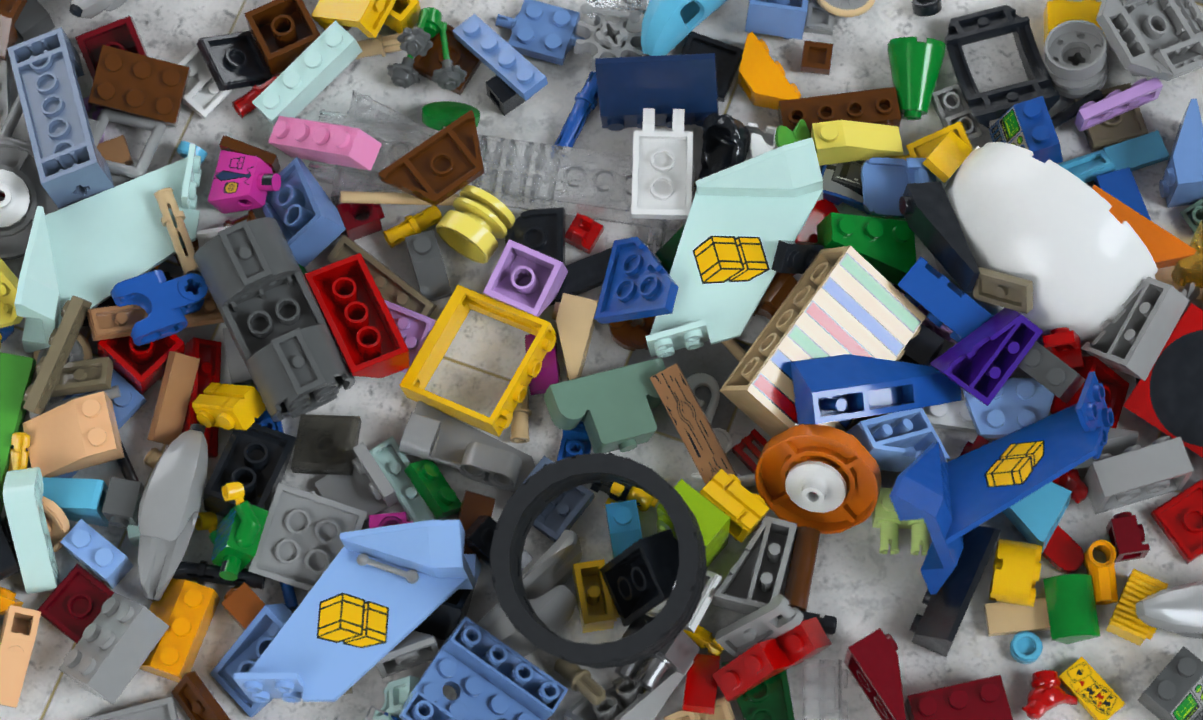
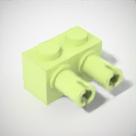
M881 488L877 504L872 512V528H880L879 552L887 554L890 544V555L898 554L899 529H911L910 553L918 555L921 545V556L927 555L930 547V533L924 519L900 521L889 496L893 488Z

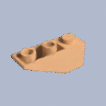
M10 605L5 612L0 633V705L17 708L35 643L41 611Z

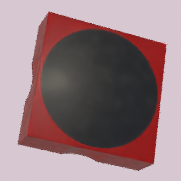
M1191 303L1171 333L1145 381L1140 379L1123 404V407L1171 438L1181 437L1185 447L1203 458V310Z

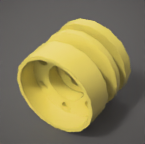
M466 185L459 192V197L453 201L455 210L446 211L436 226V232L456 252L470 260L484 264L490 260L498 248L496 238H505L507 230L515 223V217L505 204L490 193L478 187Z

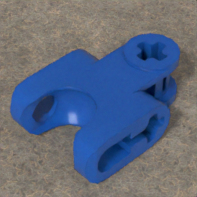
M155 270L117 283L110 294L114 303L119 307L137 305L146 311L148 317L136 322L130 335L134 344L141 346L174 335L185 329L188 325L185 315L195 313L201 309L208 287L203 277L199 274L189 273L167 281L162 270Z

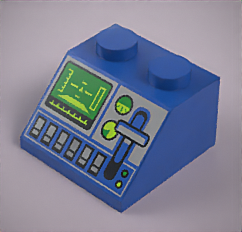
M1043 96L1013 105L989 128L992 142L1009 143L1033 151L1034 155L1032 157L1043 163H1046L1048 159L1056 164L1063 162L1060 142Z

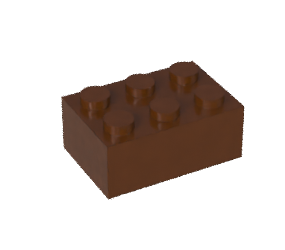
M103 45L88 102L92 106L162 121L166 125L176 127L190 75V67Z

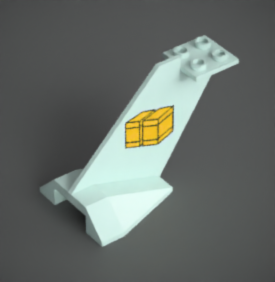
M812 137L778 147L695 181L697 190L669 274L678 285L672 314L656 316L650 335L645 336L651 357L666 358L675 354V350L682 348L694 350L700 348L709 339L711 345L742 335L777 273L771 269L779 240L795 241L817 201L823 200V179Z

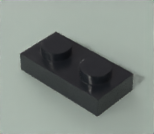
M779 240L771 270L779 273L804 274L820 250L824 249V245L816 242Z

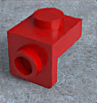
M1057 328L1051 330L1050 335L1043 336L1044 347L1072 369L1084 366L1080 337L1074 330L1069 331V328Z

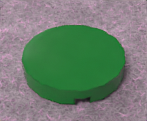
M451 101L432 102L422 108V122L426 126L440 131L443 129V126H448L472 110L477 127L480 120V112L475 107L465 103Z

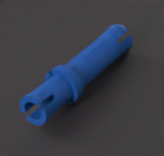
M591 71L581 92L576 94L574 107L553 145V148L563 155H570L589 114L598 104L596 72Z

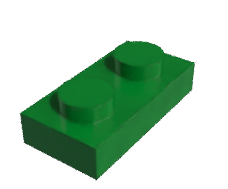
M425 459L409 464L404 471L435 518L441 519L457 514L460 510L461 502L435 463Z

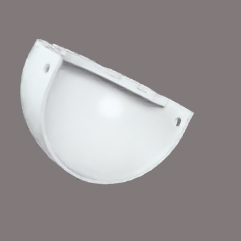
M988 142L981 148L977 146L953 173L944 188L977 267L1033 281V309L1027 314L1018 313L1043 330V333L1037 339V342L1043 347V336L1050 335L1051 330L1057 328H1069V331L1074 330L1080 337L1081 347L1087 341L1092 343L1104 330L1101 326L1107 320L1111 322L1124 309L1122 307L1123 303L1147 277L1156 279L1155 274L1158 269L1152 255L1129 223L1123 221L1121 224L1109 212V209L1112 207L1111 204L1081 179L1049 159L1046 163H1043L1032 157L1034 155L1033 151L1009 143ZM934 257L938 272L946 276L954 285L962 290ZM973 290L971 293H966L973 299ZM973 299L993 316L1004 309L1001 306ZM1082 349L1083 355L1088 354Z

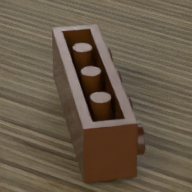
M896 87L779 101L778 107L780 125L786 126L793 131L800 120H804L810 135L812 123L848 120L899 127L901 122Z

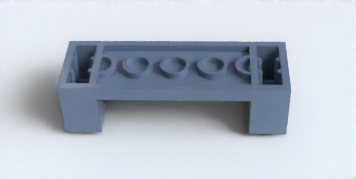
M62 27L7 48L40 182L57 207L60 209L114 188L108 163L95 146L80 90L78 77L83 76L84 72L79 53Z

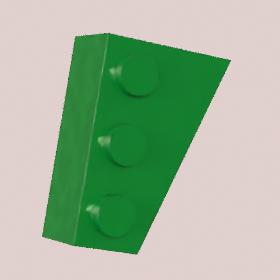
M831 212L817 225V241L819 244L824 245V249L852 246L889 282L894 283L895 286H898L897 284L916 263L915 234L909 228L907 221Z

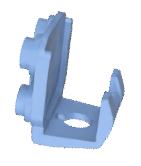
M874 157L865 161L860 173L864 209L877 217L905 218L899 210V199L903 196L907 184L936 182V175L922 164L926 158H906L904 160Z

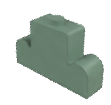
M662 357L549 385L543 398L552 422L559 429L572 430L577 427L580 421L583 422L594 453H607L615 450L628 452L635 449L638 444L648 442L657 430V424L651 409L659 407L662 401L650 377L666 368Z

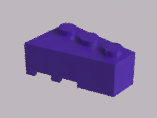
M1004 308L932 361L930 365L972 397L988 406L1043 333V330L1017 311Z

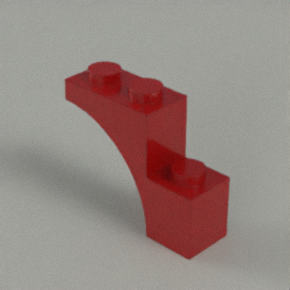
M814 617L802 621L797 627L776 638L757 643L713 673L712 676L729 702L776 674L811 659L832 645L818 619Z

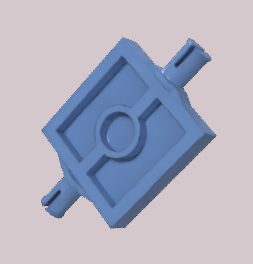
M524 0L521 10L515 18L500 14L496 18V26L512 30L508 44L521 55L562 66L567 53L573 46L575 47L576 40L585 39L575 34L580 20V12L535 0Z

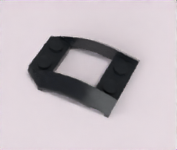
M1003 5L950 20L948 33L945 37V45L957 82L975 121L989 129L990 121L1000 119L1015 104L1043 96L1049 111L1060 99V94L1058 91H1055L1052 85V78L1039 53L1028 16L1021 17L1016 14L1014 8ZM1013 33L1028 81L979 93L968 67L962 46Z

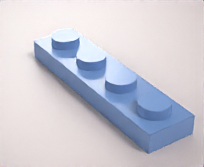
M473 14L452 30L454 37L525 101L548 84L547 78L477 15Z

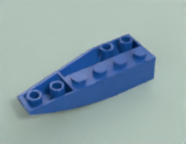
M850 354L790 362L798 424H821L962 400L961 387L933 366Z

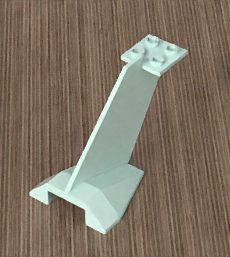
M196 144L189 145L188 157L50 214L45 215L44 208L37 206L14 303L17 316L26 317L22 336L24 352L31 353L50 347L48 343L50 335L55 328L59 327L63 318L61 317L62 308L67 300H71L73 295L92 302L90 309H94L112 297L110 292L117 283L145 274L176 254L167 227L163 226L161 222L163 216L157 199L154 196V193L158 190L169 187L173 189L179 210L183 211L186 217L183 221L192 242L196 240L200 211L196 210L198 199L196 191L197 187H200L202 169H200L201 156L196 155ZM169 208L168 210L171 215L172 221L174 223L175 228H177V224L175 222L173 213ZM179 237L182 248H184L185 246L181 237Z

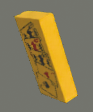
M1080 657L1058 677L1064 687L1074 697H1077L1078 702L1095 720H1108L1125 705L1124 701L1083 657Z

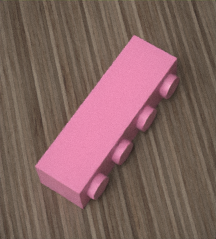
M283 116L278 117L268 143L293 158L298 157L310 161L369 171L372 170L382 143L359 128Z

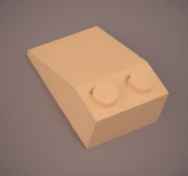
M104 391L75 398L22 423L24 432L30 435V446L27 449L29 451L31 468L40 467L42 477H55L125 458L113 403Z

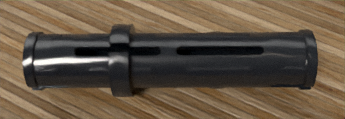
M201 560L200 563L181 561L172 577L173 579L196 581L200 585L214 583L241 586L245 582L250 588H259L263 590L266 577L249 572L248 568H244L239 572L237 580L228 581L219 576L221 566L208 564V561Z

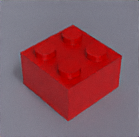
M176 334L141 346L135 345L131 336L105 339L98 342V356L100 358L109 357L114 362L113 369L141 395L164 375L170 351L185 354V343Z

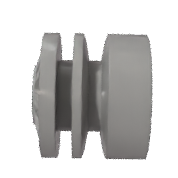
M1069 20L1058 24L1049 32L1045 40L1044 49L1046 69L1052 78V85L1055 91H1058L1061 96L1079 99L1084 98L1097 89H1102L1108 79L1107 40L1103 31L1094 23L1084 20Z

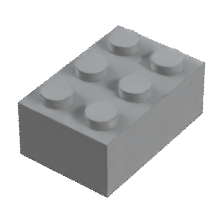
M1170 436L1161 437L1152 442L1153 445L1141 448V445H1134L1124 449L1122 454L1112 456L1111 453L1100 455L1099 459H1094L1083 479V483L1088 487V496L1095 515L1183 489L1194 469L1181 437L1171 439Z
M114 593L111 598L104 602L101 612L93 623L85 628L82 638L74 649L66 654L59 670L85 690L114 704L170 626L145 606Z

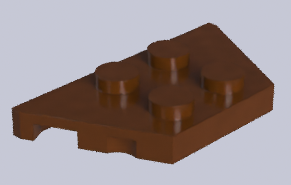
M468 111L378 173L379 179L386 184L437 206L484 174V167L473 111Z

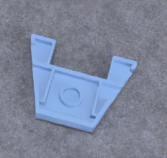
M1008 378L988 406L962 389L966 400L965 404L976 432L983 438H1001L1048 417L1054 394L1034 378Z

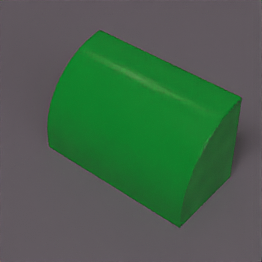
M1067 574L1043 579L1052 640L1071 644L1100 637L1092 576L1087 574Z

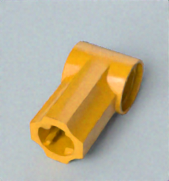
M1107 540L1093 542L1084 552L1083 564L1086 567L1087 575L1092 576L1096 605H1108L1118 602L1114 565L1116 550ZM1094 550H1100L1105 554V563H1099L1093 558L1092 553Z

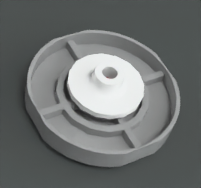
M0 141V197L5 198L0 202V258L5 261L25 256L37 206L44 208L45 215L57 211L59 208L41 185L33 152L14 142Z

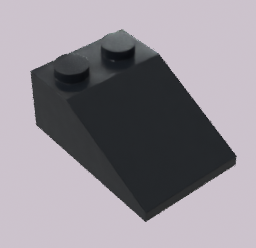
M253 423L247 431L234 429L204 489V510L225 517L236 505L235 500L225 501L221 488L226 486V483L240 482L245 490L244 500L268 511L278 482L281 483L296 443V437Z

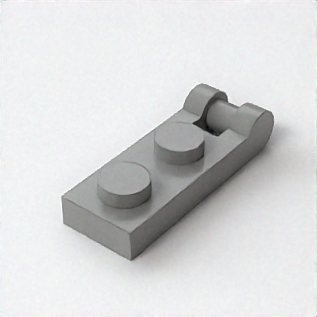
M778 594L769 604L717 631L715 641L734 658H737L757 643L776 638L797 627L802 622L804 615L796 607L791 608L789 601L782 594Z

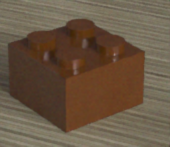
M274 0L245 13L249 30L272 75L284 71L320 36L303 0Z

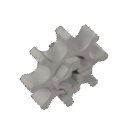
M596 13L595 26H590L582 20L578 22L575 34L585 39L576 40L574 53L591 54L593 58L590 69L592 71H596L595 58L642 56V51L635 49L633 46H641V31L637 33L627 32L625 28L628 18L621 17L618 23H612V21H606L603 14Z

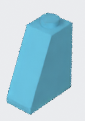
M43 477V496L54 501L63 510L68 520L78 522L82 519L87 524L108 527L109 521H107L102 513L108 490L104 480Z
M1050 482L1002 512L1029 543L1042 546L1043 553L1070 504L1072 491Z

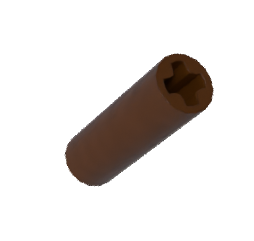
M805 526L797 527L784 594V597L789 601V606L791 608L796 607L800 611H807L821 533L815 528Z

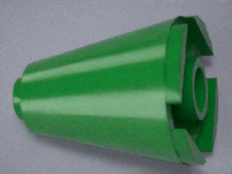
M917 37L891 39L888 43L887 52L893 87H896L900 114L904 115L903 118L906 120H920L921 116L928 113L946 52L945 43L932 38H927L926 43L917 41Z

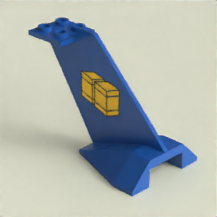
M1095 371L1088 373L1077 404L946 462L939 442H934L898 475L889 496L899 520L924 519L932 538L931 545L920 570L930 594H937L956 568L964 547L962 535L1091 457L1093 459L1100 458L1103 447L1107 444L1109 429L1114 424V415L1112 409L1107 407L1105 389L1103 384L1098 382Z

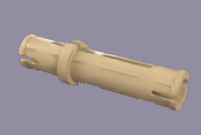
M172 188L158 190L154 193V196L157 199L163 216L161 222L163 226L167 227L174 250L183 269V274H198L200 271L194 260L195 250L183 221L186 218L184 212L179 210ZM169 208L173 213L175 222L177 224V228H175L174 223L168 210ZM179 237L183 240L188 256H185Z

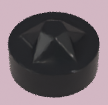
M912 0L913 12L917 16H932L939 13L942 9L941 0Z

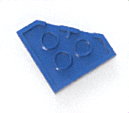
M640 238L615 240L613 243L594 319L600 324L667 315L673 312L678 285Z

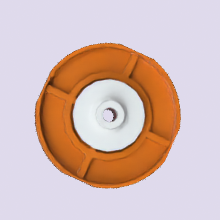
M820 424L796 425L770 438L761 452L755 471L757 491L779 519L797 523V527L815 528L821 532L820 534L841 533L866 521L875 509L882 483L877 461L854 435Z

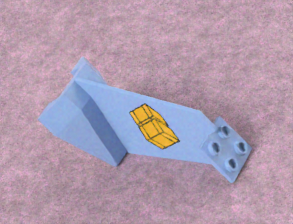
M426 520L340 533V540L344 547L248 673H234L236 683L249 699L259 703L269 702L272 698H282L283 701L291 703L300 702L301 698L303 702H335L458 589H474L481 571V564L476 554H464L465 530L460 520ZM364 553L368 555L369 559L404 571L415 570L418 573L419 579L416 583L411 584L405 577L370 565L361 566L357 563V557L359 554Z

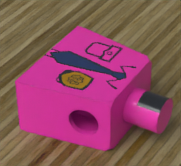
M221 150L208 202L222 214L262 208L265 205L268 191H278L280 189L281 177L279 174L273 173L272 168L259 157Z

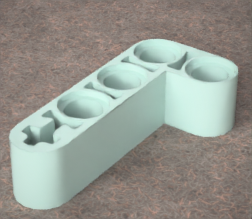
M40 467L7 471L3 486L5 511L27 594L52 591L60 584L58 566L42 504L44 485Z

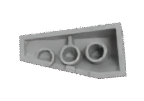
M694 661L691 662L684 675L667 669L654 691L644 688L636 681L637 677L648 663L646 662L641 665L638 670L639 673L635 675L632 682L623 680L621 677L613 680V687L606 690L605 694L607 697L599 705H593L583 697L565 712L563 716L565 720H654Z

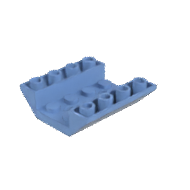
M465 616L436 653L406 699L399 717L403 720H547L554 714L568 689ZM447 685L455 689L456 700H449L444 696L443 686Z

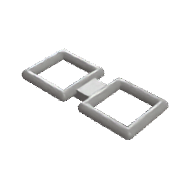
M18 94L0 131V141L14 142L33 152L31 142L11 138L23 113ZM102 109L97 120L88 118L96 147L109 121L152 131L136 167L106 160L112 174L134 179L146 174L166 130L164 122L110 109Z

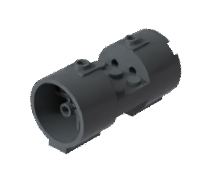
M264 217L251 221H241L218 232L219 235L206 242L197 250L194 255L195 263L272 421L280 422L284 419L282 415L285 414L295 418L311 412L336 399L340 388L344 387L347 390L354 385L355 378L352 376L322 311L275 218Z

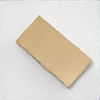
M1046 597L1035 598L1034 607L1004 602L987 603L984 605L988 637L1017 634L1022 631L1037 632L1050 630Z

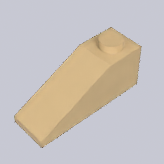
M563 293L561 302H555L552 319L556 320V329L567 378L572 380L580 378L583 372L596 324L594 316L598 301Z

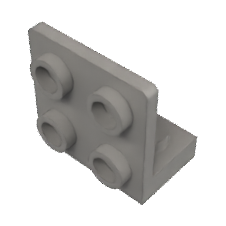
M361 442L352 448L355 454L354 459L316 481L315 486L324 498L366 511L365 523L369 520V515L383 512L397 503L398 499L388 479L365 444Z

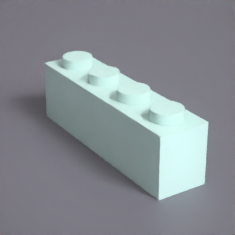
M335 20L252 103L273 126L276 124L279 116L295 118L362 52V49L357 41Z

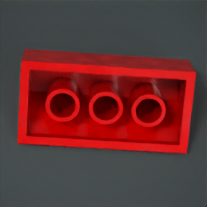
M361 253L304 274L352 376L384 378L409 368V350Z

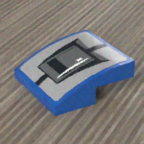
M867 160L822 165L823 198L836 205L844 202L869 215L870 213L863 206L860 176L861 167Z

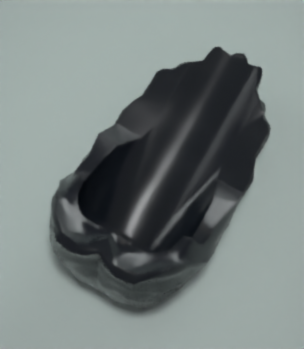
M717 113L709 114L702 126V138L704 141L699 180L744 162L750 146V133L741 121L728 114L720 116Z

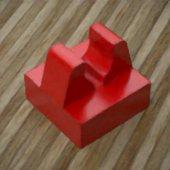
M577 213L565 233V242L590 254L604 231V226L584 214Z

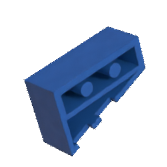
M923 257L916 261L897 284L905 292L904 296L914 306L918 308L921 305L929 311L926 318L939 328L944 324L953 332L949 336L957 343L993 317L975 300L954 285L946 276L933 268Z

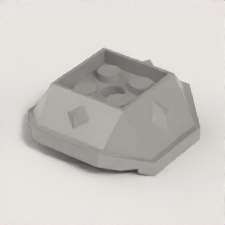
M1102 0L1096 21L1110 43L1109 50L1117 54L1124 68L1129 70L1132 76L1155 77L1169 81L1203 68V15L1194 0Z

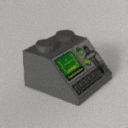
M1183 646L1137 701L1160 720H1203V662Z

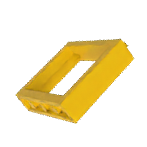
M457 285L399 386L407 398L416 402L421 401L453 418L500 437L502 431L511 424L513 412L518 403L523 402L528 391L527 387L532 378L539 374L545 355L554 348L557 334L549 321ZM471 309L536 336L490 417L425 390Z

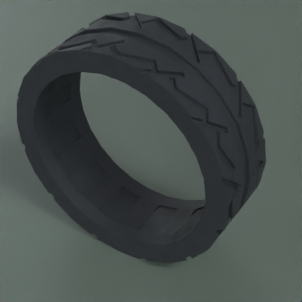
M605 453L574 455L571 458L567 457L546 465L529 477L507 501L497 521L490 550L493 586L500 607L515 629L535 647L571 664L598 669L622 667L653 656L670 644L690 622L701 599L707 571L705 543L695 515L681 495L651 468L629 458ZM601 481L618 482L642 489L663 505L674 525L679 543V569L675 586L665 606L651 622L639 631L617 641L588 644L577 643L560 637L551 631L536 615L526 596L522 580L523 549L526 537L535 519L549 503L561 494L583 484Z

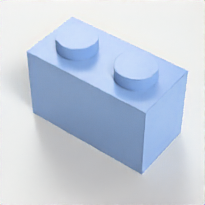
M82 519L78 521L60 542L70 555L112 589L116 587L133 567V564L123 552Z

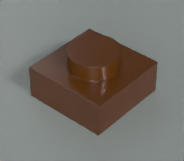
M804 40L800 72L829 75L833 44Z

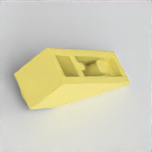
M848 120L812 123L811 137L814 141L819 166L868 160L874 157L884 158L903 155L898 126Z

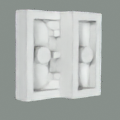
M198 46L179 63V65L190 67V75L183 103L205 119L234 89L219 91Z

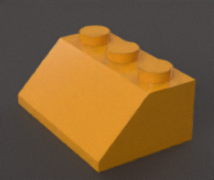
M171 579L161 600L152 602L149 608L152 613L170 627L139 669L178 683L185 674L191 672L220 601V597L215 589L186 579Z

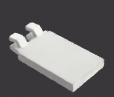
M643 108L642 130L633 131L631 218L686 220L692 206L693 132L684 131L685 109H673L672 131L655 130V108Z

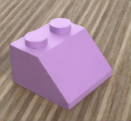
M509 239L483 294L539 317L556 298L568 270L563 262Z

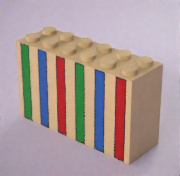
M852 246L821 249L719 391L772 438L793 426L800 425L797 422L790 362L844 354L899 361L904 355V348L907 343L920 332V325L926 316ZM854 419L821 423L820 425L834 427L847 432L854 426Z

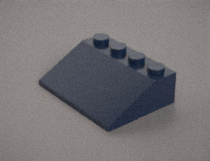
M715 53L595 58L600 117L603 129L608 128L612 131H620L629 127L642 129L643 108H655V126H667L668 128H672L673 109H685L684 125H696L698 127L703 126L704 120L709 114L717 113L719 115Z

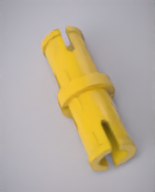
M431 205L420 213L406 216L404 221L383 231L384 238L390 248H394L405 241V237L419 234L439 223L442 214L437 206Z

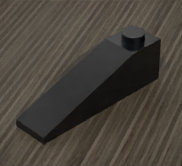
M942 183L907 184L903 196L899 199L900 213L904 215L909 228L965 293H971L980 271Z

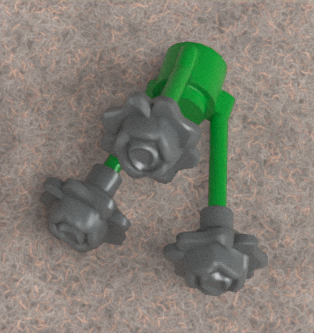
M431 7L421 9L417 26H414L412 29L405 27L403 33L398 36L397 40L401 43L400 49L408 54L407 57L403 58L402 63H394L387 67L389 70L388 75L391 76V80L396 86L406 89L414 83L420 82L419 73L412 68L414 64L413 57L418 55L426 56L427 50L433 47V42L430 41V38L435 37L438 33H440L444 61H442L441 69L434 70L431 80L436 82L442 89L454 90L461 83L465 82L464 77L467 76V72L462 70L459 65L454 66L453 61L450 60L446 35L447 23L442 21V14L438 9Z

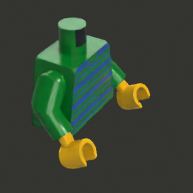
M240 482L226 483V486L221 488L223 499L225 501L235 500L236 505L219 522L218 529L217 515L214 512H200V518H197L195 524L196 530L209 531L208 538L214 545L211 562L221 566L219 576L228 581L237 580L239 572L254 558L269 512L244 500L245 490Z

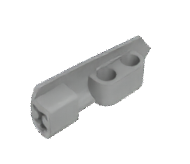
M421 401L417 402L414 413L411 412L399 447V452L457 468L468 479L511 492H515L535 468L532 456Z

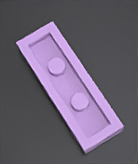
M1155 77L1150 80L1146 78L1138 80L1129 89L1122 92L1121 90H1115L1101 101L1096 103L1095 101H1089L1082 105L1078 110L1074 123L1079 132L1158 99L1163 85Z

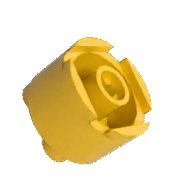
M1007 539L998 540L993 562L989 600L1034 607L1036 581H1039L1041 572L1042 546Z

